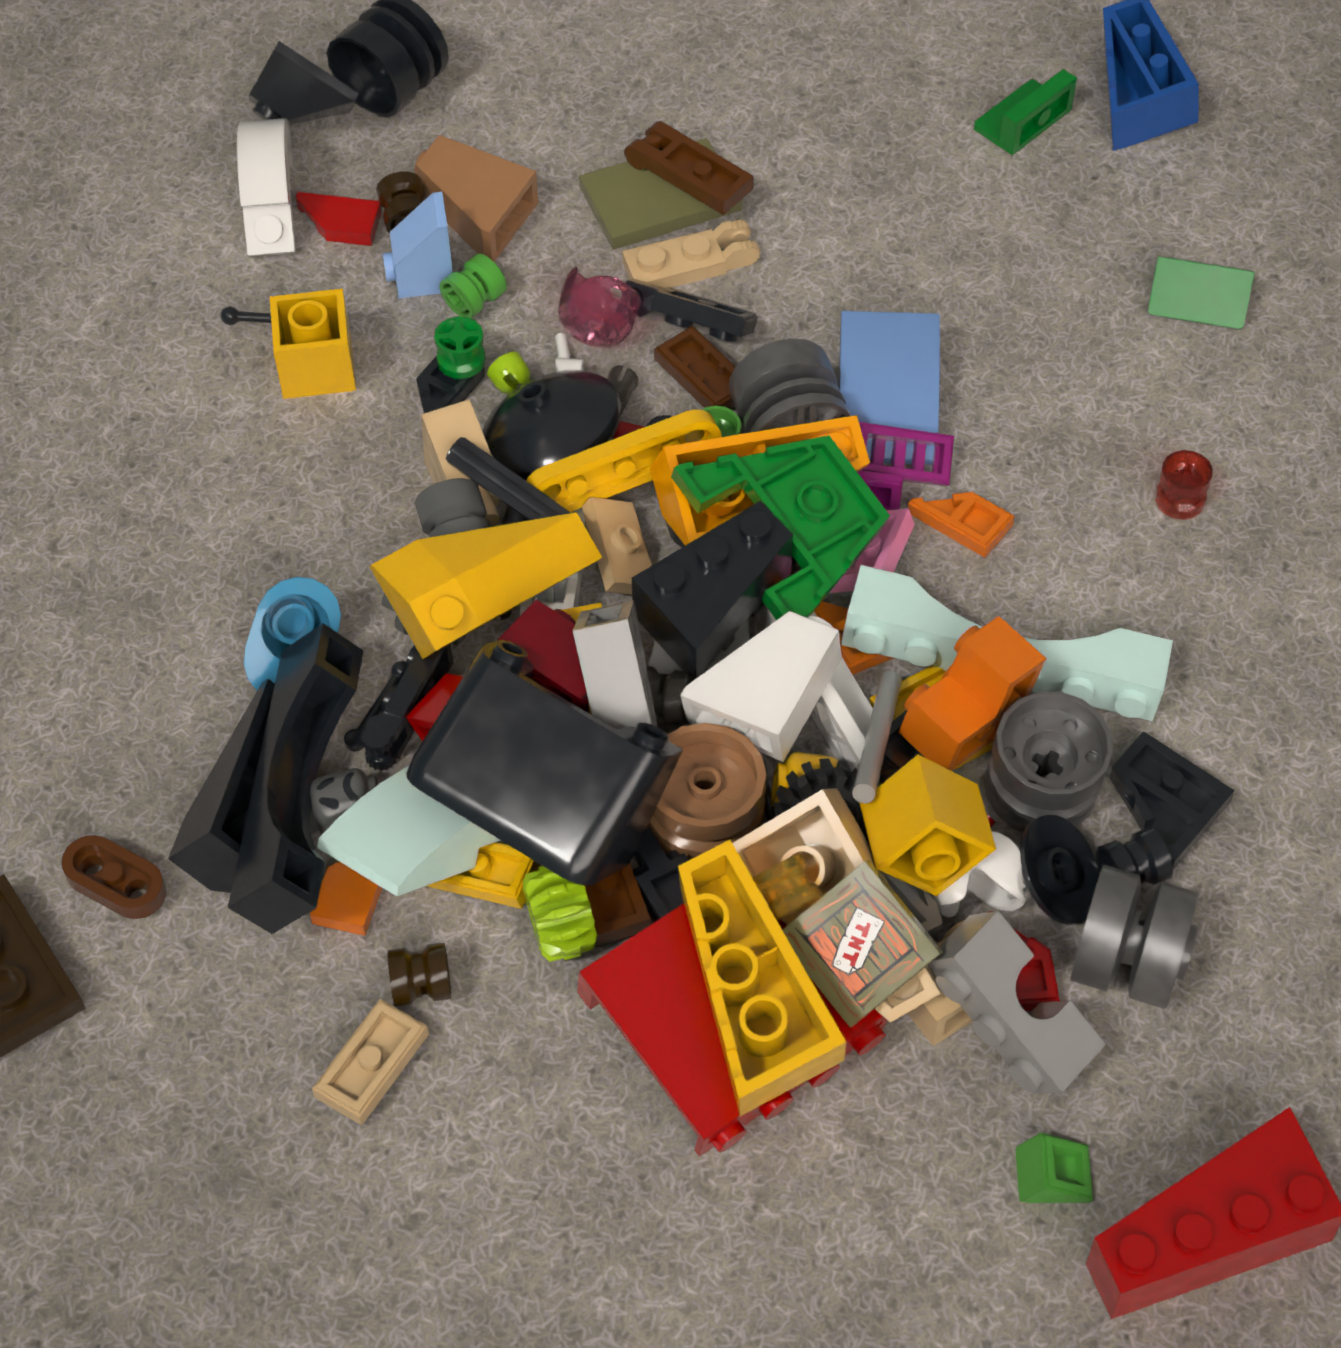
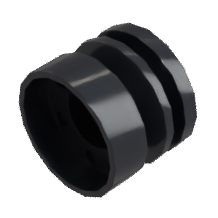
M376 0L369 9L359 16L357 21L348 25L330 41L326 52L328 66L333 77L359 93L355 104L379 117L389 118L403 109L416 96L418 90L426 87L432 81V78L438 76L445 69L449 60L447 43L440 28L431 16L412 0Z

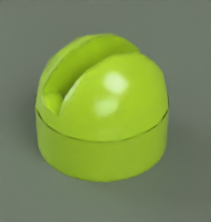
M513 351L496 359L489 367L487 376L499 391L509 395L518 388L517 385L530 381L531 373L522 356L518 352Z

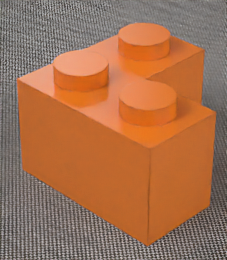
M1000 616L982 628L975 625L965 631L954 646V650L957 652L955 660L944 673L941 680L931 687L927 684L921 685L909 696L904 704L907 712L898 733L925 758L951 771L994 741L1003 714L1018 699L1031 694L1047 659Z

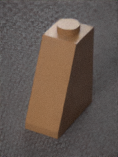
M439 135L428 150H423L416 160L414 171L421 178L425 194L423 200L432 193L442 192L447 224L477 254L486 255L494 262L539 203L536 171Z

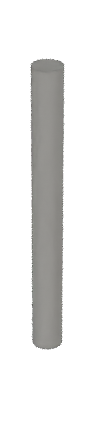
M886 671L880 678L852 791L854 799L860 803L871 802L876 794L902 683L901 676L894 671Z

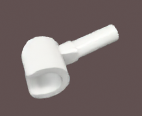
M558 333L555 336L558 357L555 360L557 371H584V360L570 358L567 336L564 333Z

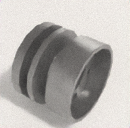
M789 338L770 342L750 352L736 365L729 378V392L737 414L744 423V433L851 416L850 411L845 405L844 396L837 386L838 381L828 356L820 345L810 340Z
M1036 692L1018 699L1002 716L984 775L986 796L995 813L1012 828L1023 832L1031 821L1044 815L1060 816L1077 828L1092 812L1113 755L1111 731L1102 715L1083 699L1064 692Z

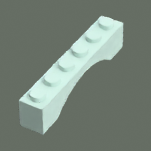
M860 565L846 617L841 645L856 648L868 654L876 653L909 661L917 666H933L947 671L957 655L954 646L958 639L972 626L976 625L979 628L983 626L952 612L930 596L913 577ZM1118 628L1098 636L1073 640H1036L1025 638L1047 658L1032 692H1064L1083 699L1092 707L1116 712L1128 718L1153 721L1165 688L1173 640L1123 628Z

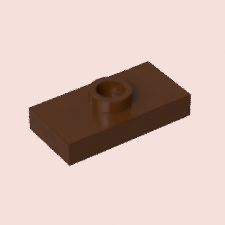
M691 326L654 348V360L704 408L722 406L731 409L734 407L729 392V378L736 366L696 328Z

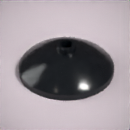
M582 370L557 371L534 378L507 395L493 409L486 420L482 432L492 457L527 480L540 467L604 443L618 422L621 402L613 384L599 374Z

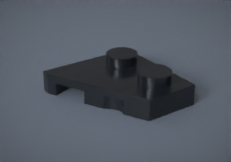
M1144 731L1112 766L1109 777L1140 829L1143 830L1151 827L1161 835L1170 853L1173 870L1230 804L1235 791Z

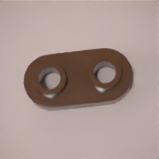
M97 835L81 837L72 842L63 853L62 869L69 885L75 891L123 917L140 919L150 916L162 906L166 898V886L157 866L104 837ZM91 866H102L101 870L95 874H85L86 870ZM135 890H147L141 897L130 898L131 893Z

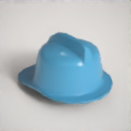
M296 576L281 580L270 588L262 598L248 635L243 660L247 679L256 691L261 683L267 679L275 683L281 652L322 623L338 633L341 612L337 598L326 585L313 578Z

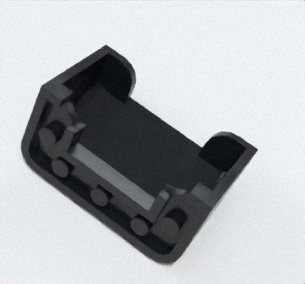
M506 640L488 643L481 648L415 752L406 777L421 792L558 876L576 884L594 885L630 864L683 749L669 742L668 735L662 729L652 724L638 723L636 727L629 726L620 730L614 729L530 679L534 670L533 664L527 659L528 653L521 646Z

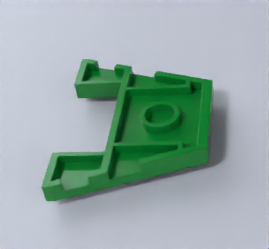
M829 435L766 447L763 453L738 457L736 453L719 456L716 462L696 466L693 465V462L682 463L674 467L671 476L697 513L702 512L739 490H744L753 504L761 501L793 534L792 556L802 570L765 590L761 599L776 620L789 611L806 618L809 617L883 529L890 517L889 513Z

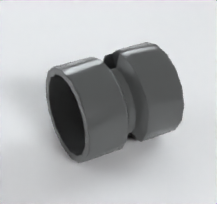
M457 478L435 483L424 489L414 502L423 533L429 537L491 527L490 521L485 519L487 512L478 483L471 479Z

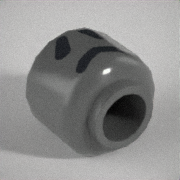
M352 768L313 780L310 789L311 833L320 831L322 835L339 816L379 784L375 776L367 778L361 769Z

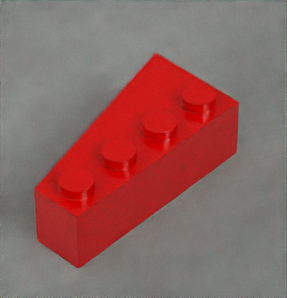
M1288 1107L1094 1237L1086 1266L1110 1318L1114 1319L1331 1242L1341 1225V1203L1291 1107Z

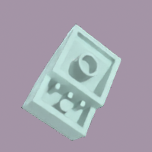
M409 766L381 782L357 800L319 837L317 848L395 896H400L475 868L479 848L500 841V839L414 787L406 777Z

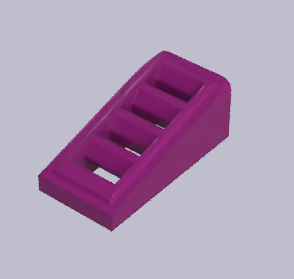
M859 422L866 448L867 439H872L870 463L860 471L902 475L903 482L950 485L954 445L953 435ZM886 441H893L890 466H884ZM907 443L914 444L911 469L904 468ZM926 445H934L932 472L924 471Z

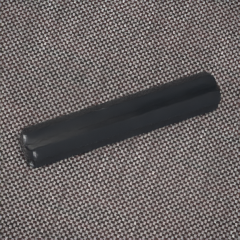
M460 437L449 449L446 456L447 463L478 483V485L527 520L571 513L467 438Z

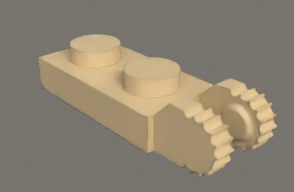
M735 219L733 222H722L714 231L709 229L622 251V263L629 279L633 278L663 288H669L724 275L726 271L753 265L760 258L761 252L754 240H747L750 238V234H752L748 223L745 220Z

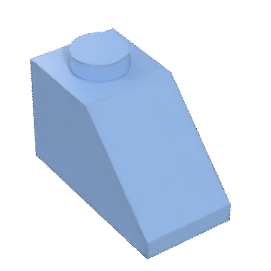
M435 192L389 232L392 252L383 253L386 281H396L399 299L440 294V282L453 272L443 193Z

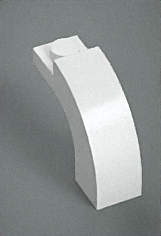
M281 118L239 122L237 131V164L247 255L252 257L296 253L290 192V167H293L289 120Z

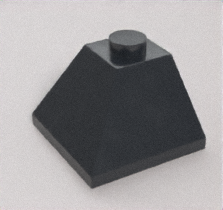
M279 41L249 94V101L255 104L252 111L262 119L287 118L289 125L350 113L355 106L359 93Z

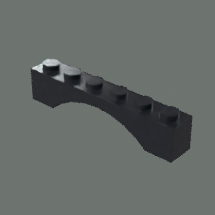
M324 623L281 652L228 903L230 910L271 934L317 908L325 861L316 851L311 836L310 789L313 780L316 779L319 765L331 735L357 690L363 657L362 649Z

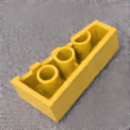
M728 840L679 865L678 871L683 901L739 1115L742 1116L845 1061L846 1040L731 840Z

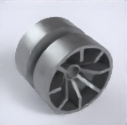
M1103 865L1080 940L1070 981L1107 992L1114 982L1120 964H1128L1132 966L1128 985L1129 999L1166 1009L1175 980L1184 981L1199 926L1192 924L1199 892L1162 882L1154 893L1146 919L1144 920L1140 918L1142 909L1137 908L1141 887L1140 875Z

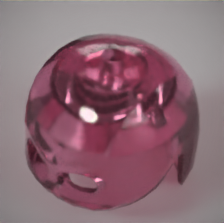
M575 266L568 273L562 287L558 303V317L563 328L575 340L592 347L611 348L620 344L629 335L641 305V298L636 290L616 277L593 276L586 279L578 272V268ZM610 288L619 289L622 292L621 299L613 298L612 293L609 291Z

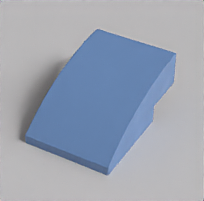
M841 311L838 388L844 396L845 405L850 411L851 416L857 415L858 421L863 423L938 433L940 314ZM867 439L866 450L869 460L871 457L872 439ZM886 441L884 463H891L893 441ZM907 443L905 464H912L913 443ZM926 445L925 465L933 464L934 445Z

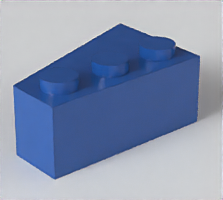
M1124 0L1104 7V47L1113 151L1199 122V83L1150 0Z

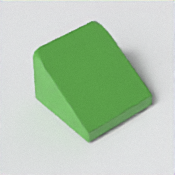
M1039 1133L1017 1146L1015 1151L1019 1201L1026 1203H1090L1093 1201L1088 1145Z

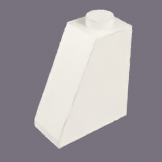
M789 611L685 686L680 696L686 722L692 725L711 723L728 726L748 737L760 753L784 762L842 659L839 630L833 628L827 621L819 617L809 616L806 618Z

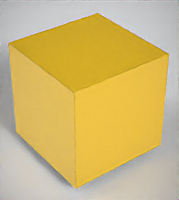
M343 288L270 296L273 353L283 399L356 391L351 333Z
M919 754L876 789L875 797L871 802L860 803L875 868L934 896H938L996 850L978 784Z

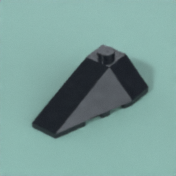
M270 679L261 683L187 812L168 858L210 891L231 893L275 685Z

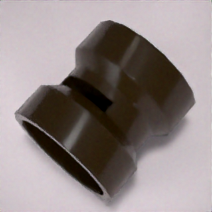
M409 171L391 173L382 178L377 184L376 191L379 203L385 209L383 218L387 232L392 231L423 202L425 194L421 178L415 173Z
M445 942L429 944L420 954H417V952L411 953L406 948L390 949L387 951L394 1007L411 1005L416 998H421L422 995H428L433 1001L452 999Z

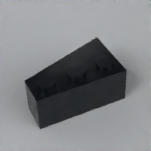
M759 501L631 578L632 601L635 603L639 623L691 681H694L706 672V668L721 650L726 651L734 642L735 633L749 616L754 617L764 606L761 599L765 590L783 581L790 575L793 534Z

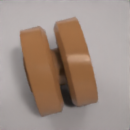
M711 723L682 726L667 734L669 737L668 741L683 749L647 826L651 829L665 853L677 850L680 855L685 853L688 860H691L728 840H731L733 843L763 825L766 771L761 753L748 737L728 726Z

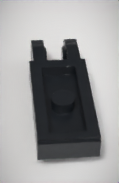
M450 644L422 659L414 645L408 654L405 665L406 671L399 684L392 685L385 694L382 703V713L369 717L365 724L366 729L362 730L363 734L360 736L363 748L365 747L366 763L369 764L370 768L373 767L374 771L380 770L381 772L382 770L387 771L390 767L393 768L392 765L396 764V759H399L415 732L406 716L451 669L454 662Z

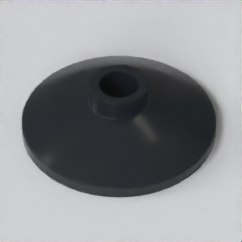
M1057 815L1038 817L1027 825L1020 842L1021 867L1026 886L1036 904L1053 920L1066 925H1074L1086 921L1099 879L1098 865L1093 851L1082 833L1068 820Z

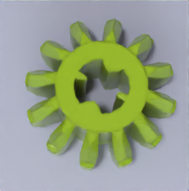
M544 866L538 867L539 870L525 874L522 889L534 936L542 956L549 962L559 959L566 961L580 957V953L593 950L597 940V933L585 886L570 882Z

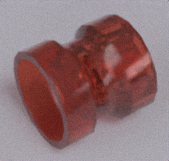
M1180 450L1168 455L1162 463L1160 482L1155 493V502L1158 509L1166 516L1179 520H1187L1199 515L1205 507L1207 490L1211 485L1213 468L1210 461L1202 454L1190 450Z

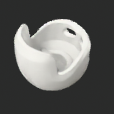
M992 831L996 850L938 896L932 895L933 900L937 902L941 916L948 918L955 916L959 910L960 901L965 897L967 890L995 909L1014 911L1024 905L1027 886L1022 874L1020 849L1009 837Z

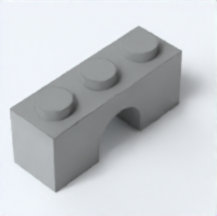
M999 910L969 915L939 946L943 953L928 965L937 976L936 984L942 993L950 1000L960 1004L973 1020L972 1028L976 1035L984 1043L998 1051L1009 1065L1008 1073L1011 1078L1028 1092L1033 1094L1063 1093L1106 1045L1071 1000L1039 1003L1029 1015L1022 1009L1016 995V981L1020 971L1033 958L1034 954Z

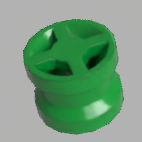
M462 316L448 318L438 325L435 329L434 341L437 348L436 357L440 371L454 379H466L478 374L485 366L486 360L481 325L471 318Z

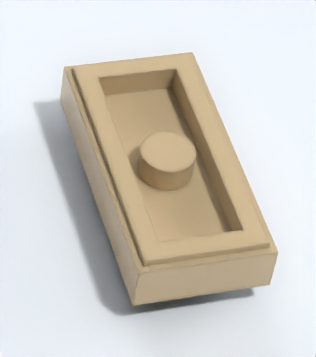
M590 497L582 506V511L589 535L603 557L597 563L605 591L632 595L631 578L652 566L633 502Z
M379 999L313 1086L314 1098L362 1126L428 1037L427 1025Z

